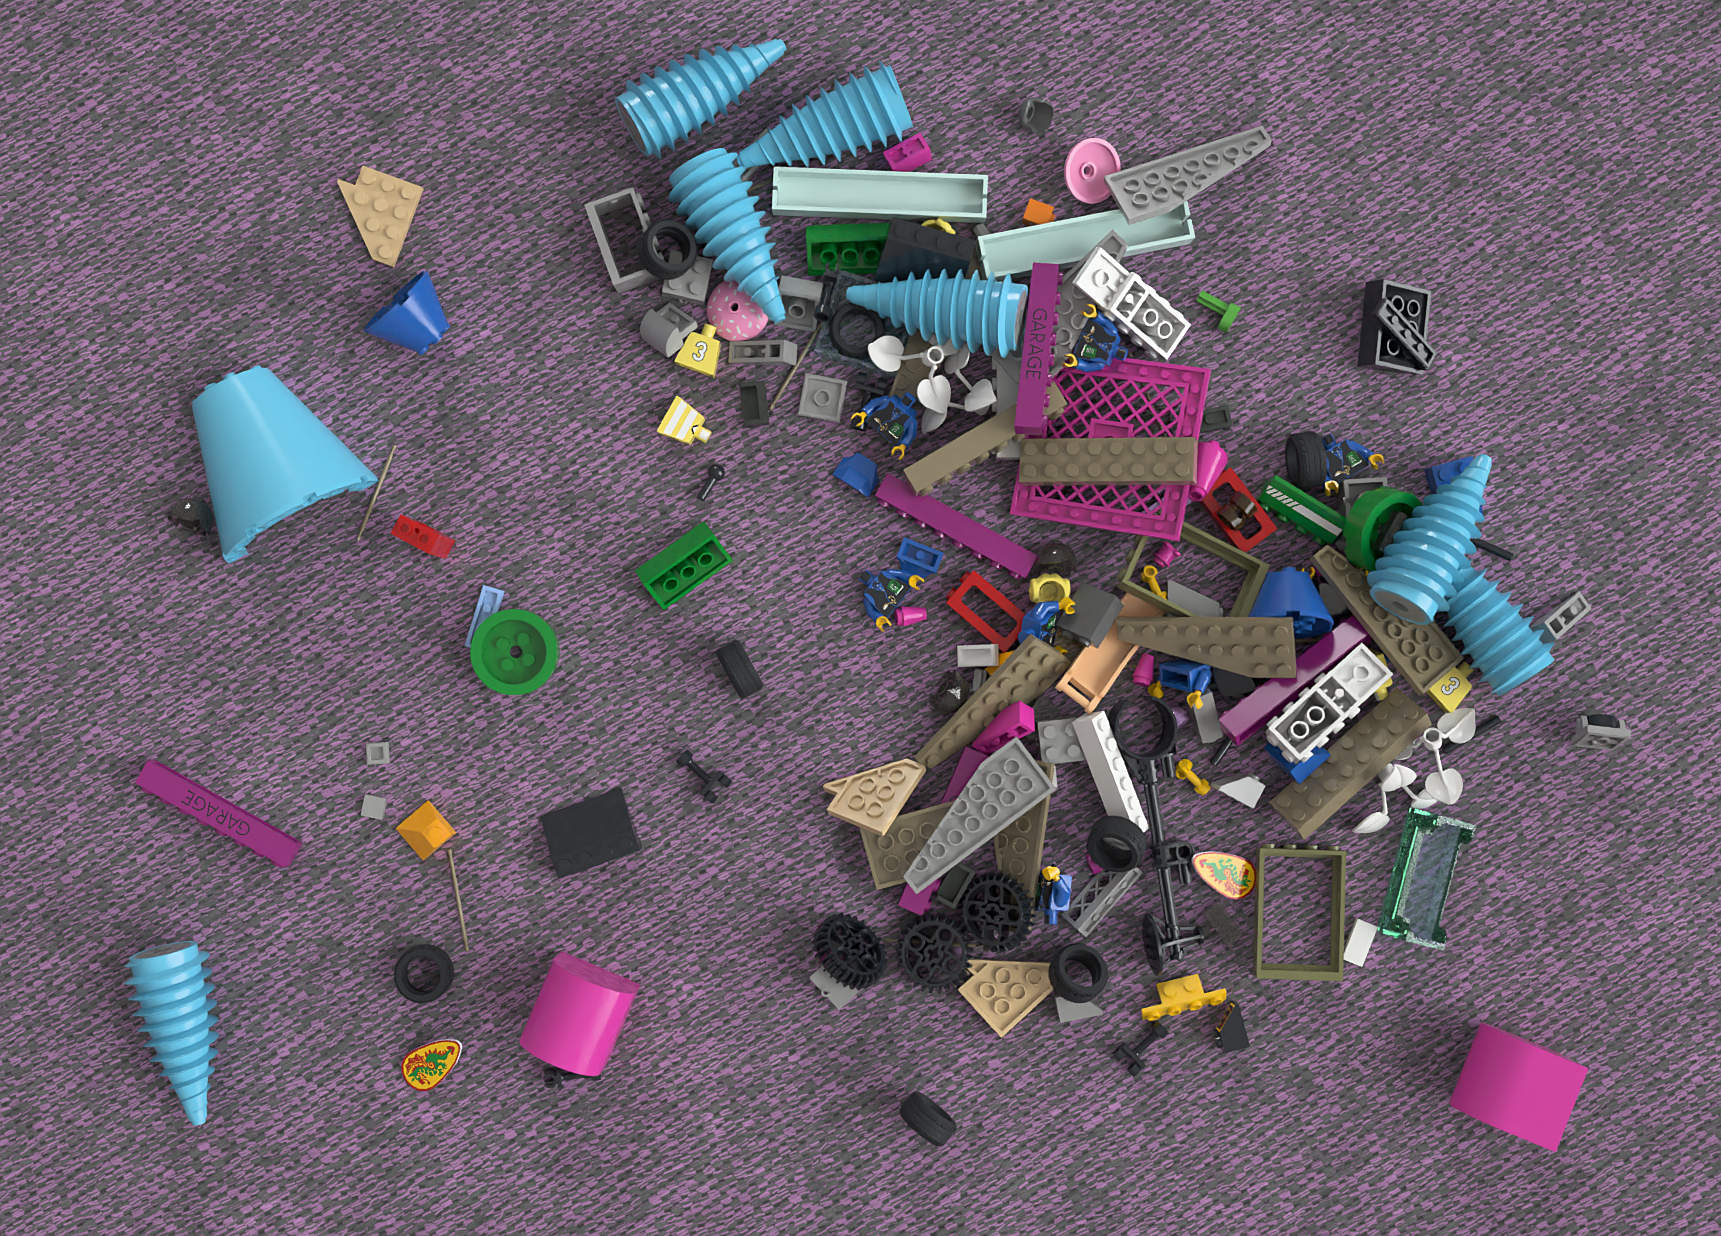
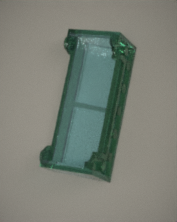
M1409 807L1377 932L1406 942L1444 951L1447 933L1444 928L1440 927L1450 884L1460 846L1472 841L1477 825Z

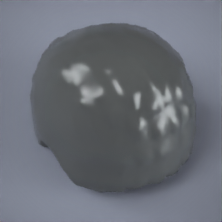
M1028 98L1019 108L1018 117L1020 125L1025 130L1044 133L1053 121L1054 108L1050 102L1042 98Z

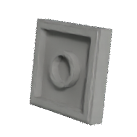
M805 373L798 416L840 423L847 381Z

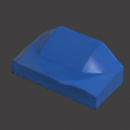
M859 452L850 457H843L832 474L867 498H869L880 481L877 476V464Z
M904 537L896 558L900 561L901 570L912 575H918L924 579L926 576L937 572L944 553Z

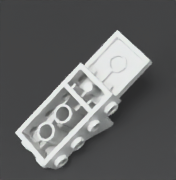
M1101 247L1095 248L1072 282L1098 305L1097 308L1102 311L1101 313L1108 317L1121 333L1128 334L1131 337V342L1139 347L1142 346L1145 349L1144 353L1152 359L1157 357L1167 360L1191 325L1183 318L1184 316L1170 306L1167 300L1159 297L1152 287L1146 285L1139 275L1134 272L1129 273Z
M1361 643L1327 675L1324 673L1319 675L1314 680L1316 683L1311 689L1306 687L1298 695L1300 699L1295 704L1291 701L1282 710L1284 714L1280 718L1275 716L1266 724L1269 727L1265 732L1268 735L1266 737L1273 746H1278L1283 751L1282 755L1290 763L1293 761L1297 764L1300 760L1305 763L1313 755L1311 750L1315 746L1320 749L1329 740L1326 737L1329 733L1333 731L1336 734L1345 726L1343 721L1347 717L1352 719L1361 711L1358 707L1386 682L1393 673Z

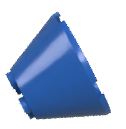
M426 270L411 279L393 296L394 300L389 306H383L372 317L364 328L366 333L417 352L420 356L428 350V345L431 343L435 345L443 337L442 334L449 329L450 325L443 312L430 274Z
M1284 567L1281 572L1266 573L1264 583L1248 617H1293L1294 639L1325 634L1331 631L1332 625H1334L1327 607L1310 578V573L1305 571L1298 572L1294 567Z

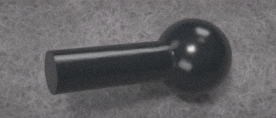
M714 464L709 468V478L697 496L701 501H705L716 481L724 478L725 470L721 465Z

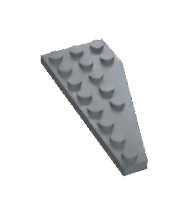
M1259 126L1104 176V183L1128 225L1172 211L1271 146V138L1264 127Z
M1113 229L1063 277V285H1058V292H1061L1060 306L1056 305V312L1059 313L1058 326H1054L1053 333H1057L1056 346L1051 348V353H1054V366H1049V374H1052V378L1063 369L1061 363H1066L1068 357L1063 355L1071 354L1088 318H1090L1081 314V311H1084L1086 314L1090 312V307L1085 304H1092L1095 307L1097 305L1072 282L1096 247H1101L1118 263L1128 247V244ZM1025 329L1018 350H1011L1006 358H1002L999 348L996 347L991 355L1018 384Z
M1017 736L980 764L903 876L916 894L1056 790L1055 786Z

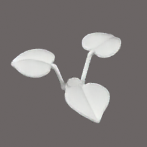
M934 334L928 341L934 345L933 347L924 351V353L902 356L903 345L894 336L880 337L868 345V353L872 362L879 369L886 372L898 370L901 366V360L922 358L923 363L931 367L929 379L922 380L919 383L917 397L920 403L939 414H943L946 411L951 397L950 384L944 376L939 375L933 378V374L937 369L936 365L943 360L944 356L953 355L958 351L954 348L951 338L944 346H941L937 341L936 334Z
M965 342L955 354L947 356L944 369L948 374L955 372L971 392L965 397V406L949 402L948 407L964 409L967 412H975L982 416L988 411L990 404L996 402L997 399L989 380L982 379L972 387L961 375L960 369L967 365L970 357V350L967 342ZM926 408L921 424L923 434L935 430L943 423L947 415V409L943 414H939Z
M1473 708L1457 709L1452 713L1444 714L1438 721V729L1428 728L1416 743H1414V740L1395 758L1397 760L1409 758L1412 755V748H1417L1422 742H1424L1427 749L1434 750L1439 772L1431 773L1427 777L1425 787L1432 798L1448 805L1455 803L1459 799L1463 789V781L1461 775L1455 769L1442 770L1438 749L1442 745V738L1449 737L1454 743H1465L1474 736L1476 724L1475 710Z
M1389 763L1377 774L1381 780V783L1378 785L1381 789L1383 811L1371 814L1352 831L1355 833H1371L1383 828L1389 822L1385 791H1393L1402 787L1414 799L1411 802V806L1415 809L1427 808L1438 800L1432 798L1426 789L1422 790L1418 795L1413 794L1407 785L1416 779V773L1407 767L1395 764L1393 767Z

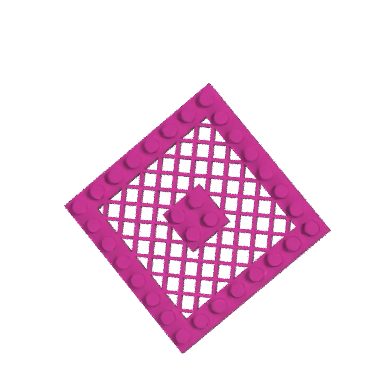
M1113 358L1110 367L1104 366L1102 370L1089 373L1074 369L1073 366L1063 367L1052 378V382H1055L1062 392L1061 394L1063 397H1066L1070 405L1064 409L1065 412L1059 418L1053 421L1050 418L1047 420V428L1042 429V436L1026 434L1024 439H1047L1049 428L1054 433L1049 439H1062L1060 436L1068 430L1072 432L1075 438H1084L1086 435H1088V438H1136L1135 436L1144 430L1147 431L1151 438L1161 437L1166 432L1169 437H1173L1169 430L1177 425L1175 437H1195L1198 441L1211 370L1126 358L1125 361ZM1072 374L1084 375V377L1077 381ZM1070 376L1074 384L1064 390L1060 382ZM1093 377L1106 378V379L1103 380L1102 382H1100L1099 384H1097V382L1095 381V379H1094ZM1091 379L1095 387L1085 393L1080 385ZM1114 380L1127 382L1119 387ZM1112 382L1116 390L1106 396L1101 388ZM1135 382L1148 385L1140 390ZM1132 384L1137 393L1127 399L1122 391ZM1156 385L1169 388L1161 393ZM1153 387L1159 395L1148 402L1143 394ZM1078 388L1083 396L1073 402L1068 394ZM1177 388L1184 389L1183 396ZM1175 390L1180 398L1170 405L1165 396ZM1099 391L1103 399L1094 405L1089 397ZM1120 394L1125 401L1115 408L1110 400ZM1141 396L1146 404L1136 411L1131 403ZM1162 399L1167 408L1157 414L1152 406ZM1087 400L1091 408L1081 414L1076 406ZM1108 403L1112 411L1102 417L1097 409ZM1181 404L1180 414L1178 417V415L1175 413L1173 409ZM1129 406L1133 414L1123 420L1118 412ZM1074 409L1079 417L1069 423L1064 415ZM1150 409L1154 417L1144 423L1139 415ZM1171 411L1176 420L1166 426L1161 418ZM1095 412L1099 419L1091 418V424L1089 425L1085 418ZM1116 415L1120 422L1109 421L1108 419ZM1137 417L1142 426L1134 431L1135 425L1129 422ZM1062 418L1066 426L1057 432L1052 424ZM1158 420L1163 429L1153 435L1148 427ZM1083 421L1087 429L1077 435L1072 427ZM1019 461L1010 509L1011 515L1180 541L1190 485H1161L1156 490L1151 485H1147L1151 493L1141 499L1136 491L1144 485H1135L1134 487L1128 485L1130 490L1121 496L1115 489L1118 485H1109L1100 493L1094 485H1084L1080 489L1076 485H1071L1076 492L1066 498L1061 492L1066 486H1053L1055 489L1045 495L1040 488L1041 486H1024L1020 483ZM1091 487L1096 496L1086 501L1081 493ZM1165 489L1164 500L1162 502V500L1157 494ZM1037 490H1038V492L1041 494L1042 497H1037V496H1036ZM1112 490L1117 499L1108 505L1103 496ZM1058 493L1063 500L1050 498ZM1133 493L1139 502L1129 508L1124 499ZM1079 496L1084 504L1070 501ZM1155 496L1160 505L1150 512L1145 503ZM1100 499L1105 507L1091 504ZM1121 502L1126 510L1115 509L1113 507ZM1142 505L1147 513L1134 512V510ZM1161 510V516L1155 515L1157 512Z

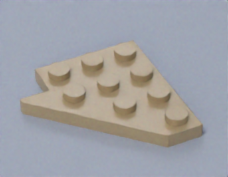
M362 166L355 185L338 179L337 183L372 259L394 268L424 189L410 182Z
M906 758L823 785L824 791L835 795V798L827 808L828 814L883 837L926 772V767Z
M992 959L969 960L968 962L973 967L967 969L972 975L957 988L1001 1038L1054 990L1049 980L1050 962Z

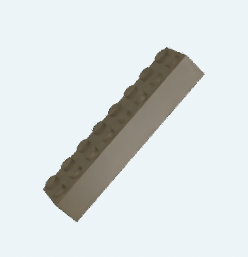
M1052 382L1051 387H1047L1046 394H1050L1049 408L1045 407L1044 415H1048V419L1050 418L1051 421L1062 416L1067 405L1055 382ZM1017 403L904 469L902 475L915 497L921 495V497L928 495L933 491V486L937 484L940 487L951 481L952 475L955 473L961 475L967 472L974 462L978 465L987 460L991 452L995 451L997 454L1006 449L1007 445H1009L1008 442L1013 440L1016 443L1026 437V434H1015L1014 424Z
M1195 437L1021 439L1019 482L1024 486L1197 485L1198 441Z
M1398 688L1394 689L1327 750L1331 756L1300 784L1293 780L1269 802L1275 813L1305 840L1432 725L1428 714Z

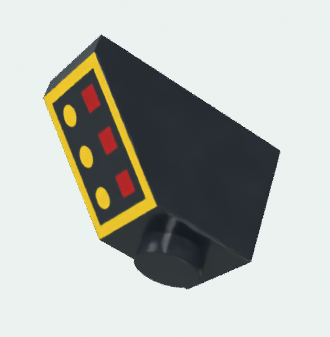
M1235 1001L1231 1002L1216 1028L1217 1035H1214L1217 1048H1221L1224 1053L1250 1047L1240 1006Z

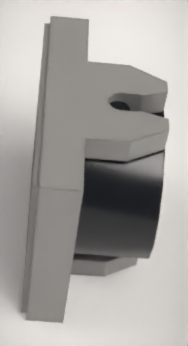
M1581 715L1580 719H1576V735L1572 737L1571 745L1615 750L1631 737V730L1626 729L1624 720H1617L1612 715Z

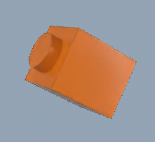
M1030 198L1021 223L1028 226L1051 223L1056 216L1052 214L1054 207Z

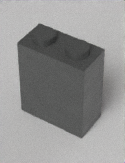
M1082 582L1072 598L1075 605H1070L1075 612L1067 614L1064 611L1056 626L1062 631L1061 635L1066 639L1072 640L1074 638L1087 648L1092 646L1098 649L1124 605L1117 596Z

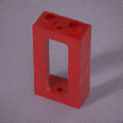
M1231 467L1222 471L1208 494L1202 501H1198L1229 543L1245 553L1277 530V527ZM1225 482L1229 483L1235 492L1240 491L1245 494L1258 509L1253 516L1261 525V529L1248 539H1245L1239 530L1234 532L1229 529L1216 514L1221 506L1212 496V492Z
M400 514L390 533L430 555L446 559L456 541L430 526Z
M973 570L971 574L967 571L959 580L962 583L957 590L953 587L945 596L948 599L945 604L989 642L998 644V649L1005 653L1018 638V634L1021 632L1023 617L1026 614L976 571ZM971 586H976L1016 620L1017 625L1005 638L962 603V596Z

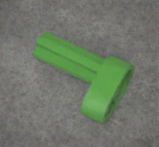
M1203 290L1196 300L1199 304L1223 316L1217 329L1224 333L1228 332L1241 307L1234 303L1228 305Z

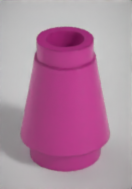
M900 606L894 610V617L897 626L905 627L926 620L927 613L925 607Z
M1142 654L1132 675L1134 684L1149 687L1150 683L1153 682L1154 656Z

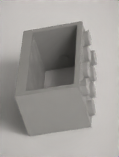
M633 187L584 205L613 286L618 294L659 279L650 274L649 271H646V269L621 277L600 219V215L634 203L643 226L642 232L644 233L652 223L647 212L643 213L646 207L640 192L635 193ZM654 236V238H653V248H654V251H655L656 255H657L662 261L665 262V259H664L662 253H658V252H657V251L660 250L661 248H660V245H659V243H658V240H657L656 236Z

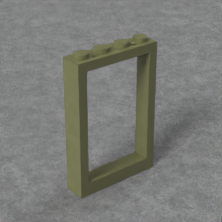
M1161 510L1157 512L1155 515L1161 516ZM1183 521L1180 538L1248 572L1229 617H1248L1270 565ZM1135 535L1133 542H1135L1134 548L1130 549L1125 557L1127 563L1125 568L1122 567L1116 577L1119 580L1116 587L1175 617H1200L1129 581L1148 539V536Z
M1262 843V847H1256L1252 976L1255 978L1343 981L1346 851L1339 849L1340 846L1326 845V849H1318V845L1305 844V848H1297V844H1283V848L1275 847L1274 843ZM1265 856L1332 858L1330 965L1262 963Z

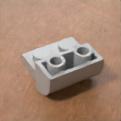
M668 303L658 312L650 309L641 322L640 335L645 342L669 358L684 346L682 339L695 330L698 325L696 320L673 304Z

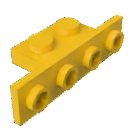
M1198 974L1158 983L1156 988L1161 1004L1141 1009L1142 1020L1154 1021L1167 1014L1174 1016L1180 1014L1181 1011L1188 1009L1191 1011L1198 1010L1208 1004L1213 1006L1219 1005L1226 1000V989L1204 993Z

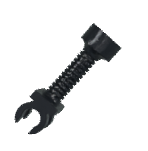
M830 262L825 265L823 275L824 292L821 304L816 306L814 311V318L821 322H827L831 318L832 309L829 307L832 293H836V287L838 286L839 265H836L835 271H830Z
M859 372L855 390L864 392V396L858 413H861V409L871 401L872 395L883 396L887 384L886 379L879 378L877 389L864 386L867 374ZM859 416L853 418L850 427L866 432L868 423L865 421V418L860 426L856 425L861 422V418Z
M687 749L677 759L676 763L681 767L688 766L701 780L703 779L706 782V786L700 794L713 804L718 797L709 788L717 780L726 788L732 781L721 770L714 777H710L696 762L694 763L692 759L693 754Z
M1156 1021L1151 1026L1152 1033L1142 1040L1136 1048L1132 1050L1123 1042L1112 1053L1118 1061L1124 1058L1127 1053L1132 1056L1135 1062L1127 1070L1133 1077L1146 1066L1139 1058V1054L1143 1053L1157 1038L1164 1039L1169 1034L1159 1021Z
M556 1068V1071L554 1069H547L544 1072V1078L553 1077L552 1080H544L547 1083L544 1086L547 1088H553L557 1084L558 1087H561L562 1081L581 1079V1077H590L592 1081L601 1080V1074L598 1076H587L569 1071L563 1073L560 1068Z

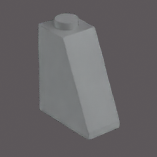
M1165 581L1166 598L1168 601L1200 617H1223V609L1219 608V602L1174 581ZM1165 612V617H1175Z
M1206 686L1204 693L1200 695L1203 703L1200 709L1196 708L1195 703L1190 708L1187 702V696L1194 693V691L1182 690L1196 734L1201 742L1212 743L1222 738L1223 734L1220 729L1213 694L1208 686Z

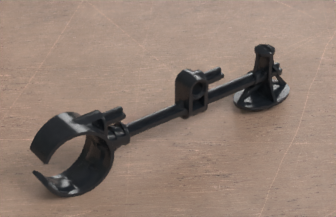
M1144 696L1143 699L1157 707L1163 721L1161 737L1150 751L1144 754L1132 753L1121 740L1119 719L1123 710L1131 703L1129 700H1119L1111 708L1107 720L1121 756L1139 783L1144 786L1152 836V843L1149 845V849H1152L1150 858H1153L1154 863H1152V867L1157 870L1165 922L1150 913L1144 914L1142 939L1150 968L1158 976L1161 975L1171 960L1184 958V950L1203 944L1205 938L1204 932L1199 925L1189 927L1178 925L1170 867L1177 865L1180 884L1192 882L1189 862H1192L1195 848L1187 841L1165 840L1157 790V782L1160 781V777H1157L1156 773L1159 771V768L1155 767L1157 759L1160 758L1163 778L1176 776L1173 755L1177 754L1175 744L1178 734L1177 720L1172 709L1163 700L1154 696ZM1183 846L1184 853L1179 856L1178 850ZM1156 922L1166 927V938L1162 934ZM1179 930H1193L1194 933L1180 935ZM1196 940V942L1182 947L1181 945L1182 942ZM1169 946V957L1163 963L1166 947Z

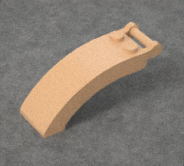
M1126 592L1120 599L1124 607L1117 617H1163L1165 611ZM1115 620L1099 648L1097 649L1092 646L1087 648L1084 646L1055 688L1066 693L1085 708L1084 711L1091 714L1099 701L1108 692L1124 666L1139 648V645L1118 640ZM1068 681H1069L1070 683H1072L1075 687H1077L1080 691H1082L1085 695H1087L1089 698H1091L1092 700H1091V701L1087 700V699H1086L1085 697H1083L1080 693H1078L1075 689H1073L1071 686H1069V685L1067 684Z

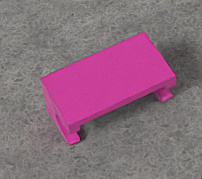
M921 133L883 152L886 165L890 167L891 171L910 172L932 160L930 148Z

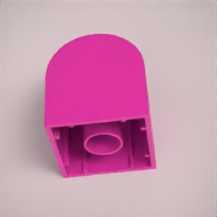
M561 951L553 959L521 1034L519 1043L532 1055L556 1067L577 1074L598 1076L608 1063L641 984Z
M1480 1022L1449 1104L1486 1124L1556 1152L1588 1068L1549 1048Z

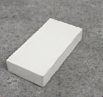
M998 644L957 646L958 667L999 666Z
M1356 918L1344 947V960L1362 967L1378 927Z

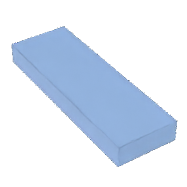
M483 585L466 639V647L471 648L472 638L479 625L489 616L499 611L505 591Z

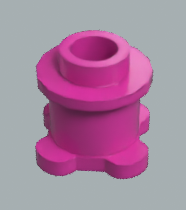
M1164 541L1159 551L1153 553L1155 556L1153 560L1160 567L1166 566L1169 568L1173 559L1181 554L1167 541Z

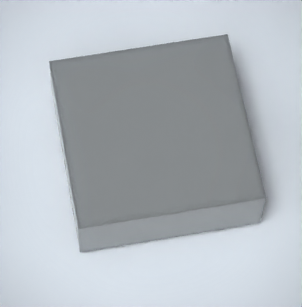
M389 742L366 743L367 765L390 763Z
M365 794L361 816L383 820L388 798Z

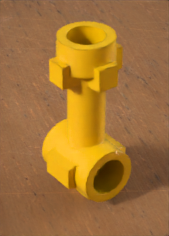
M1150 565L1145 566L1140 575L1141 579L1149 584L1152 593L1167 600L1166 591L1161 592L1155 576L1158 574L1157 569Z
M1180 760L1175 766L1176 777L1179 779L1187 778L1195 786L1194 790L1201 796L1205 795L1211 789L1209 783L1205 779L1200 780L1191 771L1193 764L1190 760Z

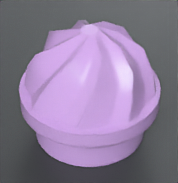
M1180 707L1171 708L1175 714L1179 729L1189 721L1188 713Z

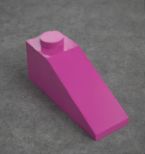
M1017 701L1004 708L972 743V747L988 755L1002 748L1016 736L1020 739L1034 732V709L1021 701Z

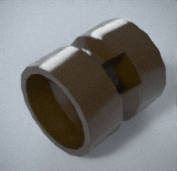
M1237 491L1229 499V505L1224 504L1216 512L1218 518L1234 532H1237L1245 524L1244 519H1250L1258 511L1256 505L1240 491Z

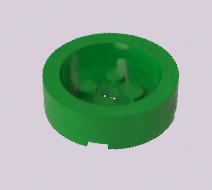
M1378 486V489L1372 492H1365L1351 508L1344 525L1343 536L1346 537L1344 551L1349 561L1354 566L1365 571H1377L1375 563L1379 558L1385 557L1384 548L1393 544L1392 538L1396 532L1403 531V521L1413 518V509L1423 506L1421 501L1413 494L1390 486ZM1379 525H1381L1380 530L1382 532H1377Z
M508 609L492 614L479 625L472 638L470 657L475 673L487 687L505 695H522L540 688L551 678L559 662L560 646L554 629L544 618L529 610ZM515 645L520 646L522 649V655L518 658L513 657L510 653L511 648Z

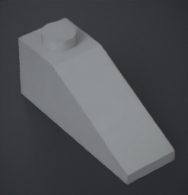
M786 340L730 342L728 363L796 366L797 344Z
M1579 591L1539 618L1530 628L1533 631L1544 629L1539 638L1543 644L1553 642L1589 612L1591 607Z

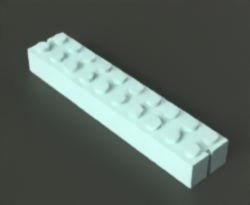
M774 167L772 212L773 215L882 220H890L891 217L907 221H926L928 219L941 218L946 222L985 224L988 175Z
M1185 201L1168 213L1128 225L1120 209L978 236L975 247L978 260L982 261L980 264L982 279L987 280L992 271H994L997 282L1003 281L1008 273H1010L1011 279L1032 275L1033 262L1059 264V269L1074 267L1112 229L1128 244L1123 257L1190 244L1195 239L1192 220H1186L1190 216L1188 202Z

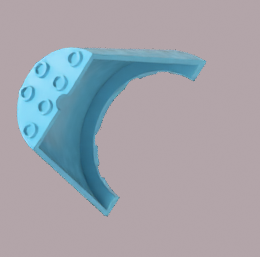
M258 365L238 374H235V372L229 373L223 377V381L217 384L211 383L204 387L205 391L192 401V410L223 557L227 563H232L248 554L245 546L255 538V535L285 517L322 498L326 499L338 495L347 488L349 492L362 491L379 481L268 368H261Z

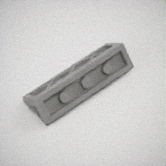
M1137 867L1123 873L1112 872L1106 869L1101 870L1069 905V909L1062 913V916L1087 937L1143 872ZM1103 877H1109L1107 886L1100 887V881ZM1089 893H1095V899L1092 903H1086V897ZM1076 909H1081V915L1076 921L1069 917Z

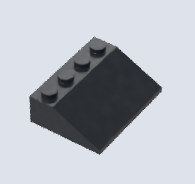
M891 217L874 280L889 283L893 282L896 276L898 282L908 280L911 272H913L915 280L923 279L928 269L932 279L939 278L943 269H946L948 279L955 278L959 269H962L965 279L976 240Z
M1386 279L1366 282L1357 366L1378 371L1423 375L1424 370L1410 358L1371 314L1380 299L1387 298L1427 341L1431 291Z
M622 788L541 816L551 860L558 879L634 853L643 848Z

